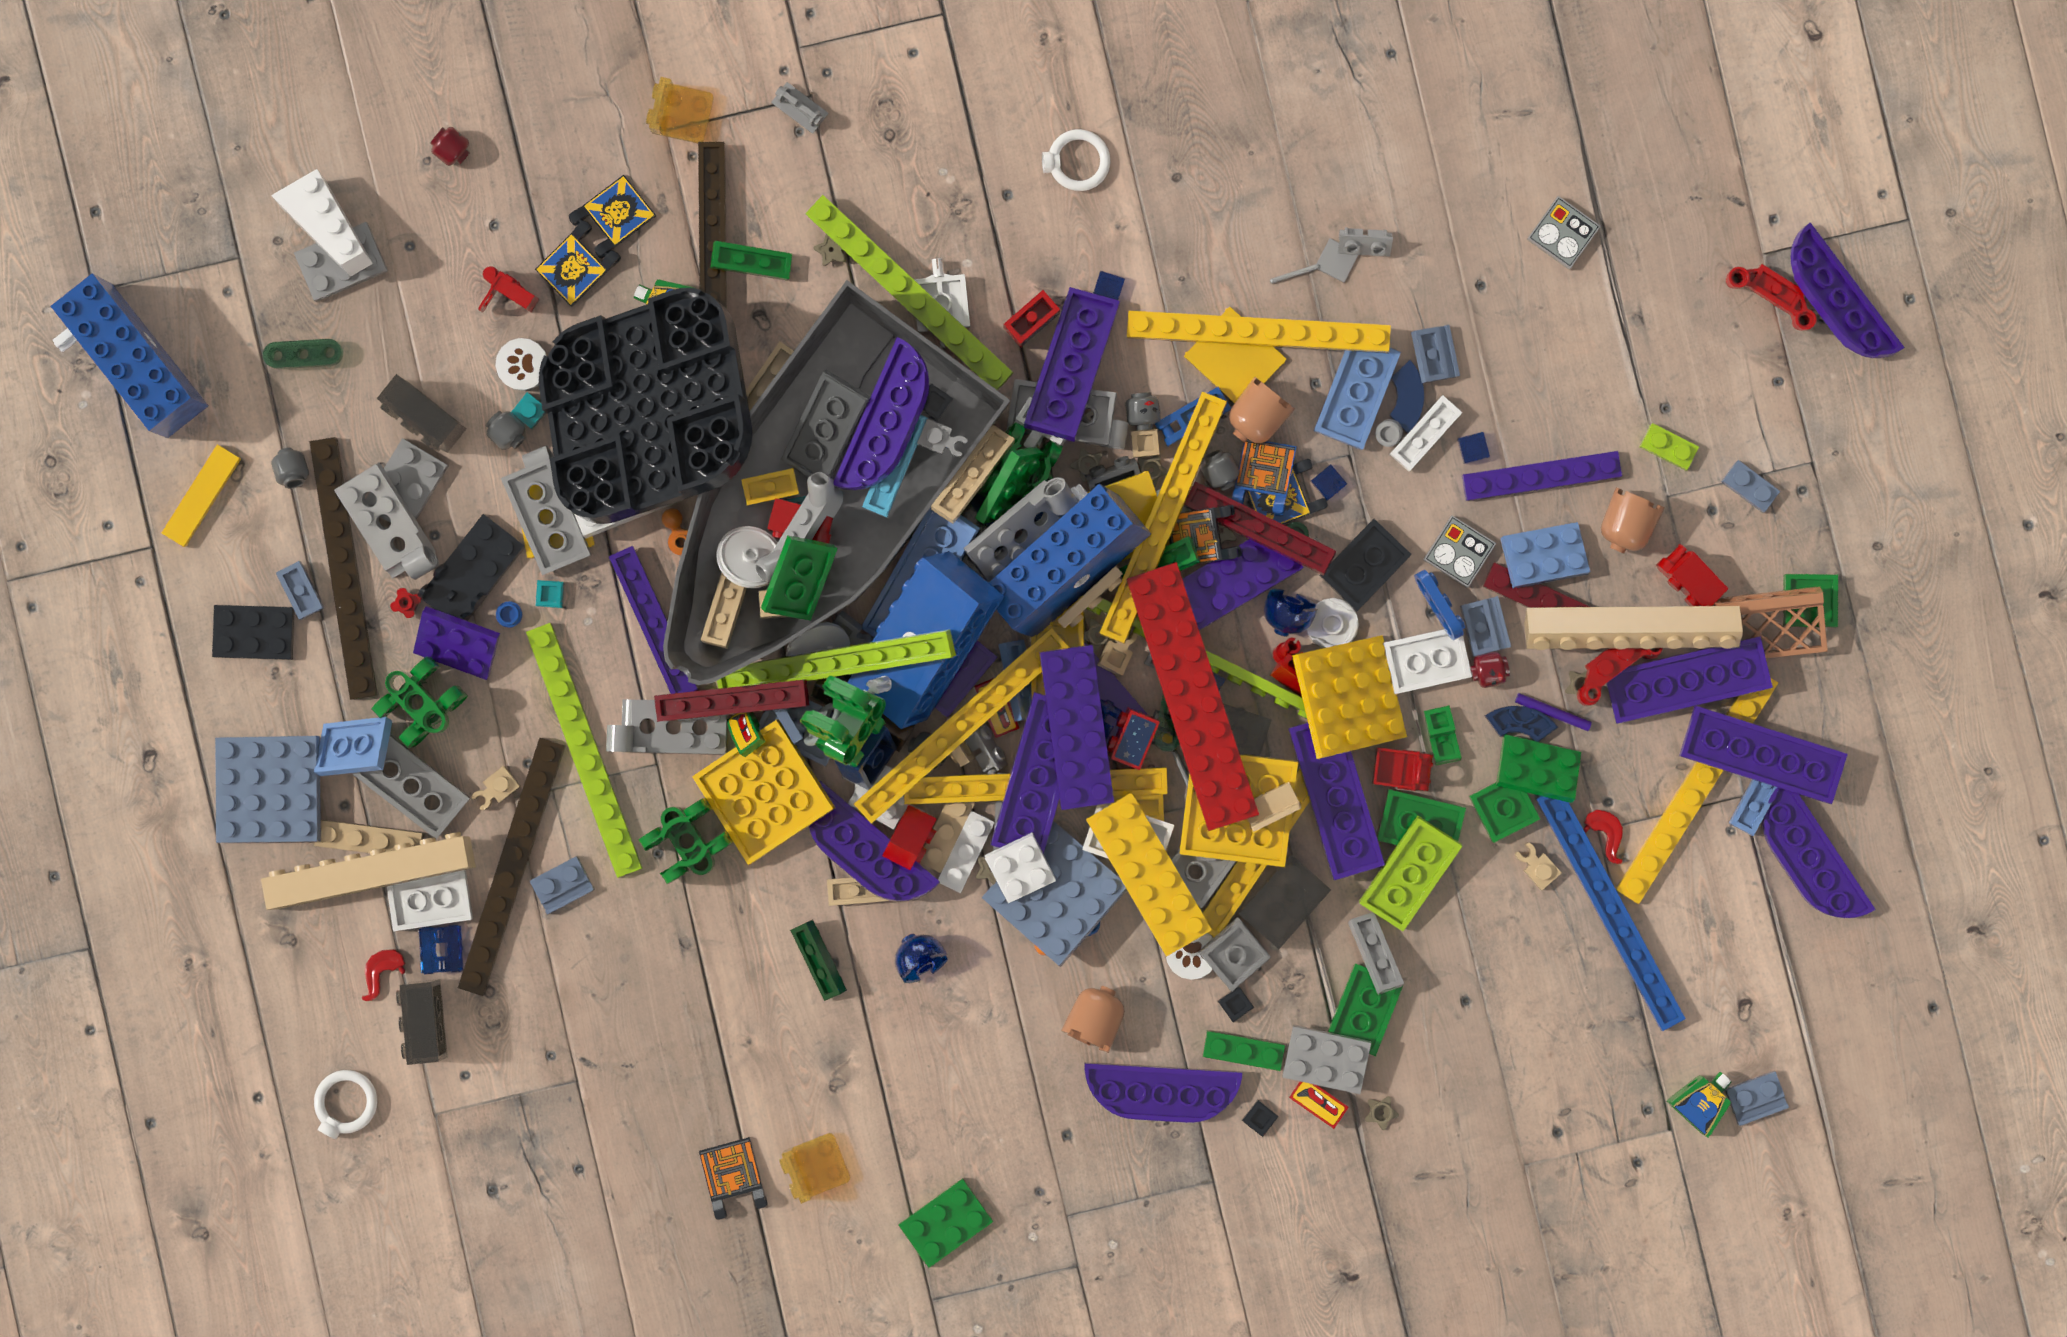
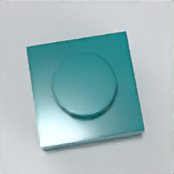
M528 392L511 411L532 430L546 414L542 410V404Z

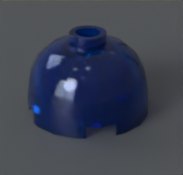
M1271 589L1265 601L1264 616L1269 625L1275 628L1274 632L1288 637L1289 634H1298L1306 631L1311 626L1318 609H1315L1316 604L1300 594L1292 597L1283 595L1285 591L1283 589Z
M910 934L902 939V944L895 954L896 970L903 982L909 984L920 981L919 976L929 970L934 974L948 961L946 956L948 954L941 943L935 937L925 934Z

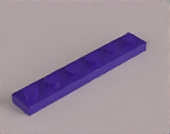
M1618 451L1463 474L1462 481L1465 500L1470 501L1622 477L1619 453Z
M634 546L609 556L670 693L698 690L696 684L688 682V677L683 671L678 669L671 670L665 661L663 644L668 621Z

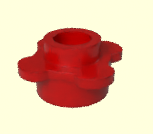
M399 588L397 590V597L390 604V608L393 612L399 611L403 613L406 618H412L415 615L414 611L417 609L418 604L421 603V598L418 597V594L413 595L409 593L406 588ZM408 601V605L405 606L403 602Z

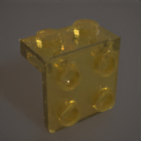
M660 77L659 84L655 83L653 87L652 99H655L654 107L648 110L646 124H649L652 134L697 144L698 142H704L714 100L712 93L675 85L671 79Z
M832 1133L824 1134L786 1149L781 1154L783 1158L779 1159L784 1174L789 1173L792 1183L789 1184L794 1199L799 1198L801 1204L811 1200L812 1196L843 1185L850 1180L847 1166L836 1138Z

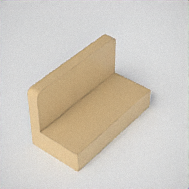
M1287 782L1254 798L1259 815L1248 820L1254 832L1301 809V805L1290 783Z

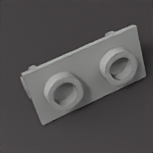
M788 82L783 87L780 86L777 89L776 97L771 102L812 134L829 114Z
M1345 227L1344 230H1339L1338 253L1390 257L1393 242L1392 233H1387V230L1368 229V235H1363V229Z
M983 724L965 740L972 752L978 748L981 749L982 753L975 756L983 772L993 774L1008 765L1006 755L1002 748L996 745L988 725Z

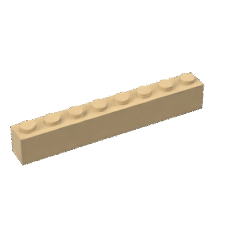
M1740 606L1527 608L1525 617L1527 649L1571 650L1577 648H1589L1592 650L1599 648L1703 649L1706 647L1728 649L1739 647L1743 634Z
M461 832L446 834V840L436 841L435 837L420 840V845L411 847L410 843L395 845L394 851L386 852L385 848L369 851L370 856L361 857L360 853L344 856L345 861L336 863L335 859L320 861V866L310 868V864L294 867L295 872L285 873V869L269 872L270 877L261 879L266 910H277L476 868L470 836H461Z

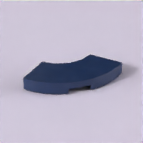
M1411 360L1390 379L1396 388L1397 400L1395 408L1389 416L1401 425L1406 434L1416 425L1424 405L1423 383L1417 368Z
M1524 706L1501 707L1484 715L1499 737L1508 733L1519 732L1529 736L1533 741L1539 742L1558 728L1542 712Z

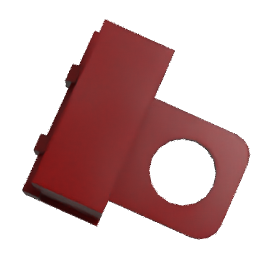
M492 266L486 267L483 270V277L491 284V288L478 308L479 311L482 313L485 311L497 291L529 312L533 311L539 299L522 287L519 281Z
M1376 748L1372 784L1398 787L1397 789L1411 791H1429L1433 755L1420 753L1419 751Z

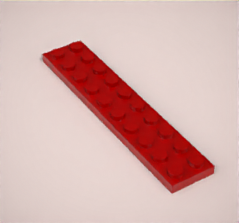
M1177 562L1127 578L1126 580L1208 832L1258 816L1259 812Z

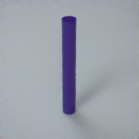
M1518 693L1515 703L1530 709L1533 708L1545 715L1585 731H1589L1591 727V721L1521 693Z

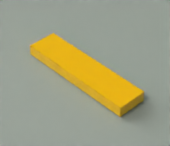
M217 444L161 533L179 545L186 547L241 458Z

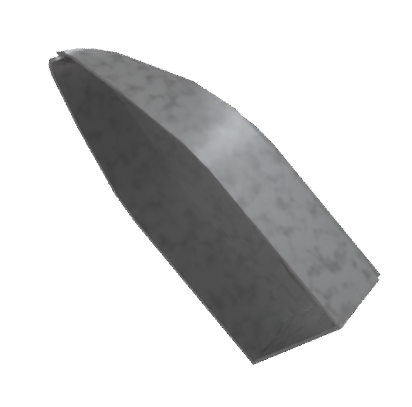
M846 280L750 410L752 443L748 457L741 469L724 485L699 494L697 497L676 572L663 644L665 661L670 669L683 671L688 677V682L696 685L713 683L778 650L843 607L857 600L891 564L917 529L932 504L990 427L995 424L1004 412L1010 400ZM898 337L909 343L919 352L927 366L929 385L932 383L953 398V401L938 421L923 410L921 415L951 428L950 437L962 436L968 440L967 444L957 442L954 446L956 451L963 454L962 457H955L948 448L944 449L943 454H939L917 445L888 517L862 508L870 487L861 490L839 488L843 493V502L833 518L829 533L832 535L830 544H834L838 549L811 621L793 617L762 619L760 617L759 591L767 590L769 584L760 588H747L728 649L703 643L701 637L722 573L716 557L721 539L732 529L742 526L757 527L768 532L770 535L773 534L767 527L775 499L747 505L741 479L793 468L780 459L823 371L827 369L871 396L896 338ZM855 429V431H854V433H853V435H852V438H851V440H850V442H849V444H848V446H847V448H846V450H845V452H844V454H843V456H842V458H841V460H840V462H839V464H838V466H837V468H836V470H835V472H834V474H833V476H832L833 482H834L835 477H836V475H837V473H838V471H839V468H840V466H841V464H842V461H843V459H844V457H845V455H846V452H847V450H848V448H849V445H850V443H851V441H852V439H853V436H854V434H855V432H856V429ZM794 468L799 494L779 499L787 500L807 496V480L809 477Z

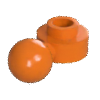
M670 508L662 514V523L672 531L668 538L669 549L674 554L681 555L683 547H679L676 544V540L679 537L686 540L688 530L680 526L683 520L680 511Z

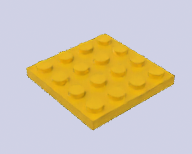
M1383 635L1292 655L1317 759L1407 737L1397 694H1394L1391 673L1383 645L1385 643Z
M779 719L760 730L765 743L747 757L740 755L735 747L692 776L748 865L754 863L836 808Z
M1240 754L1254 798L1287 782L1290 783L1293 791H1295L1298 761ZM1189 774L1179 854L1285 867L1292 813L1254 832L1248 819L1208 832Z

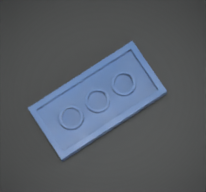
M1390 347L1389 353L1345 350L1314 432L1363 450L1401 352Z

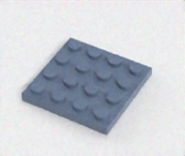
M320 736L215 738L216 843L321 841L320 776L314 773L315 766L317 765Z
M1053 821L1044 856L1056 881L1010 903L1007 902L996 882L983 895L982 899L1061 967L1127 889L1116 874L1090 852L1082 850L1083 846Z

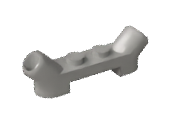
M817 472L808 478V495L772 553L757 560L756 571L765 582L770 583L787 535L812 540L826 516L834 518L843 502V493L834 486L833 479L828 474Z

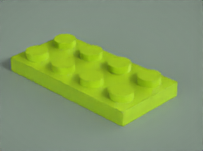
M1417 816L1385 862V865L1380 869L1360 898L1359 904L1401 931H1404L1458 854L1462 844Z

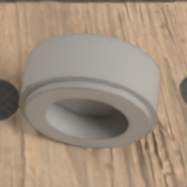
M1384 420L1376 428V439L1381 445L1392 447L1402 439L1403 429L1395 420Z

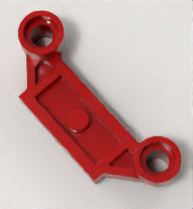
M1761 264L1755 269L1746 270L1743 267H1735L1728 272L1726 278L1728 287L1732 289L1746 287L1788 313L1796 330L1807 331L1815 325L1816 315L1807 308L1801 289L1770 268ZM1733 276L1738 277L1739 283L1734 282ZM1800 318L1805 320V325L1800 323Z
M1607 648L1585 665L1587 674L1584 686L1577 692L1579 703L1584 706L1596 704L1601 697L1603 685L1642 657L1646 660L1657 658L1663 648H1655V652L1651 649ZM1589 690L1593 692V699L1588 695Z

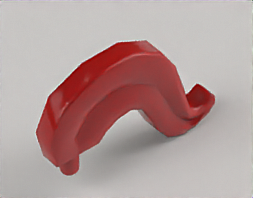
M1598 809L1588 813L1583 822L1586 824L1583 828L1584 832L1587 833L1591 828L1594 831L1599 830L1606 833L1605 856L1611 863L1621 864L1623 862L1622 859H1618L1616 856L1623 835V827L1619 819L1610 812Z
M395 949L381 950L369 958L365 964V977L369 992L368 995L362 996V1000L372 1001L379 996L381 989L380 975L383 971L398 969L401 974L405 973L403 965L406 963L401 953Z

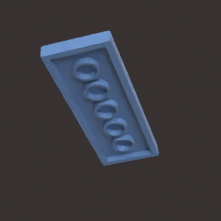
M930 508L862 624V629L875 638L877 627L888 617L891 604L899 599L903 592L901 590L902 586L913 576L916 571L914 567L922 557L950 551L962 560L966 553L963 548L974 540L980 528L962 515L952 524Z

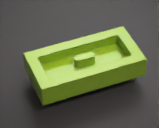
M1652 423L1639 448L1686 471L1699 446Z

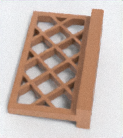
M1820 587L1723 597L1714 603V606H1740L1741 615H1746L1744 618H1741L1742 626L1745 625L1755 632L1751 638L1761 636L1762 639L1769 643L1764 650L1766 658L1828 652L1823 608L1824 598ZM1817 607L1818 616L1811 624L1800 616L1806 608ZM1781 610H1787L1794 615L1785 626H1782L1773 619ZM1755 613H1760L1767 618L1758 630L1747 622L1751 615ZM1797 618L1808 626L1799 638L1788 630ZM1770 622L1781 629L1772 641L1761 633ZM1818 622H1819V630L1815 627V625H1816ZM1813 630L1820 635L1821 645L1808 646L1803 642V639ZM1784 633L1796 640L1790 649H1782L1776 644Z

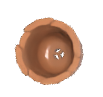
M1254 377L1229 412L1230 423L1236 429L1233 434L1244 443L1248 439L1254 443L1266 442L1293 413L1295 408Z
M1616 487L1601 524V533L1607 541L1611 542L1610 548L1625 553L1626 549L1631 551L1641 550L1648 543L1665 507L1657 504L1656 509H1654V503L1627 491L1623 496V490Z
M1101 986L1100 990L1095 988L1085 989L1077 997L1061 1031L1068 1033V1036L1089 1046L1093 1044L1100 1047L1099 1050L1109 1053L1124 1017V1005L1119 999L1114 997L1116 992L1110 988Z

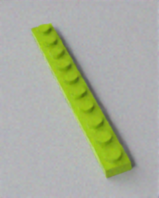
M824 195L805 213L982 380L998 391L1014 374Z
M1103 599L1092 610L1089 607L1086 609L1097 615H1100L1101 612L1108 614L1112 603ZM1136 616L1132 625L1134 627L1133 633L1145 638L1139 617ZM1206 650L1213 673L1218 674L1220 670L1228 674L1227 680L1239 686L1244 682L1252 686L1251 692L1263 698L1268 694L1276 698L1275 704L1285 709L1292 706L1299 710L1297 715L1307 719L1301 697Z
M548 623L526 632L615 874L619 878L643 869L553 625Z
M949 629L756 661L717 680L719 689L803 679L811 681L828 678V676H842L952 658L956 656L951 630Z

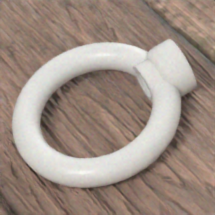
M1082 129L1067 131L1054 141L1049 152H1042L1043 173H1052L1055 180L1067 189L1074 191L1090 190L1098 186L1106 178L1110 168V153L1105 142L1093 132ZM1084 140L1091 143L1097 149L1100 156V166L1096 174L1091 178L1077 181L1070 179L1062 172L1059 154L1061 149L1070 141Z
M340 1070L328 1075L320 1083L314 1097L315 1112L321 1122L318 1130L333 1139H337L340 1133L356 1132L371 1121L377 1108V1094L373 1084L366 1076L353 1070ZM345 1080L359 1084L367 1098L363 1114L357 1120L349 1123H341L335 1118L330 1117L325 1108V1096L329 1088L335 1083Z

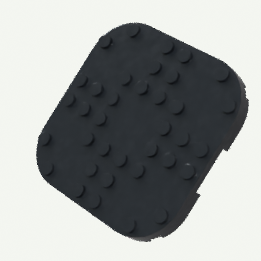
M678 288L648 298V304L609 318L600 315L585 320L561 332L552 341L555 345L549 355L543 356L539 369V390L542 410L548 413L554 453V457L550 458L554 489L561 503L586 521L597 524L613 523L711 491L731 480L745 463L752 443V423L736 328L732 316L726 307L711 295L696 288Z

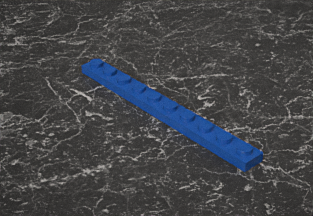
M1543 796L1536 798L1539 807L1660 1030L1664 1031L1685 1020V1016L1569 802Z

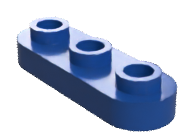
M1426 570L1415 574V581L1448 636L1453 641L1463 636L1465 624L1459 615H1454L1448 596L1445 593L1441 594L1437 587L1439 584L1435 575L1432 572L1428 573Z

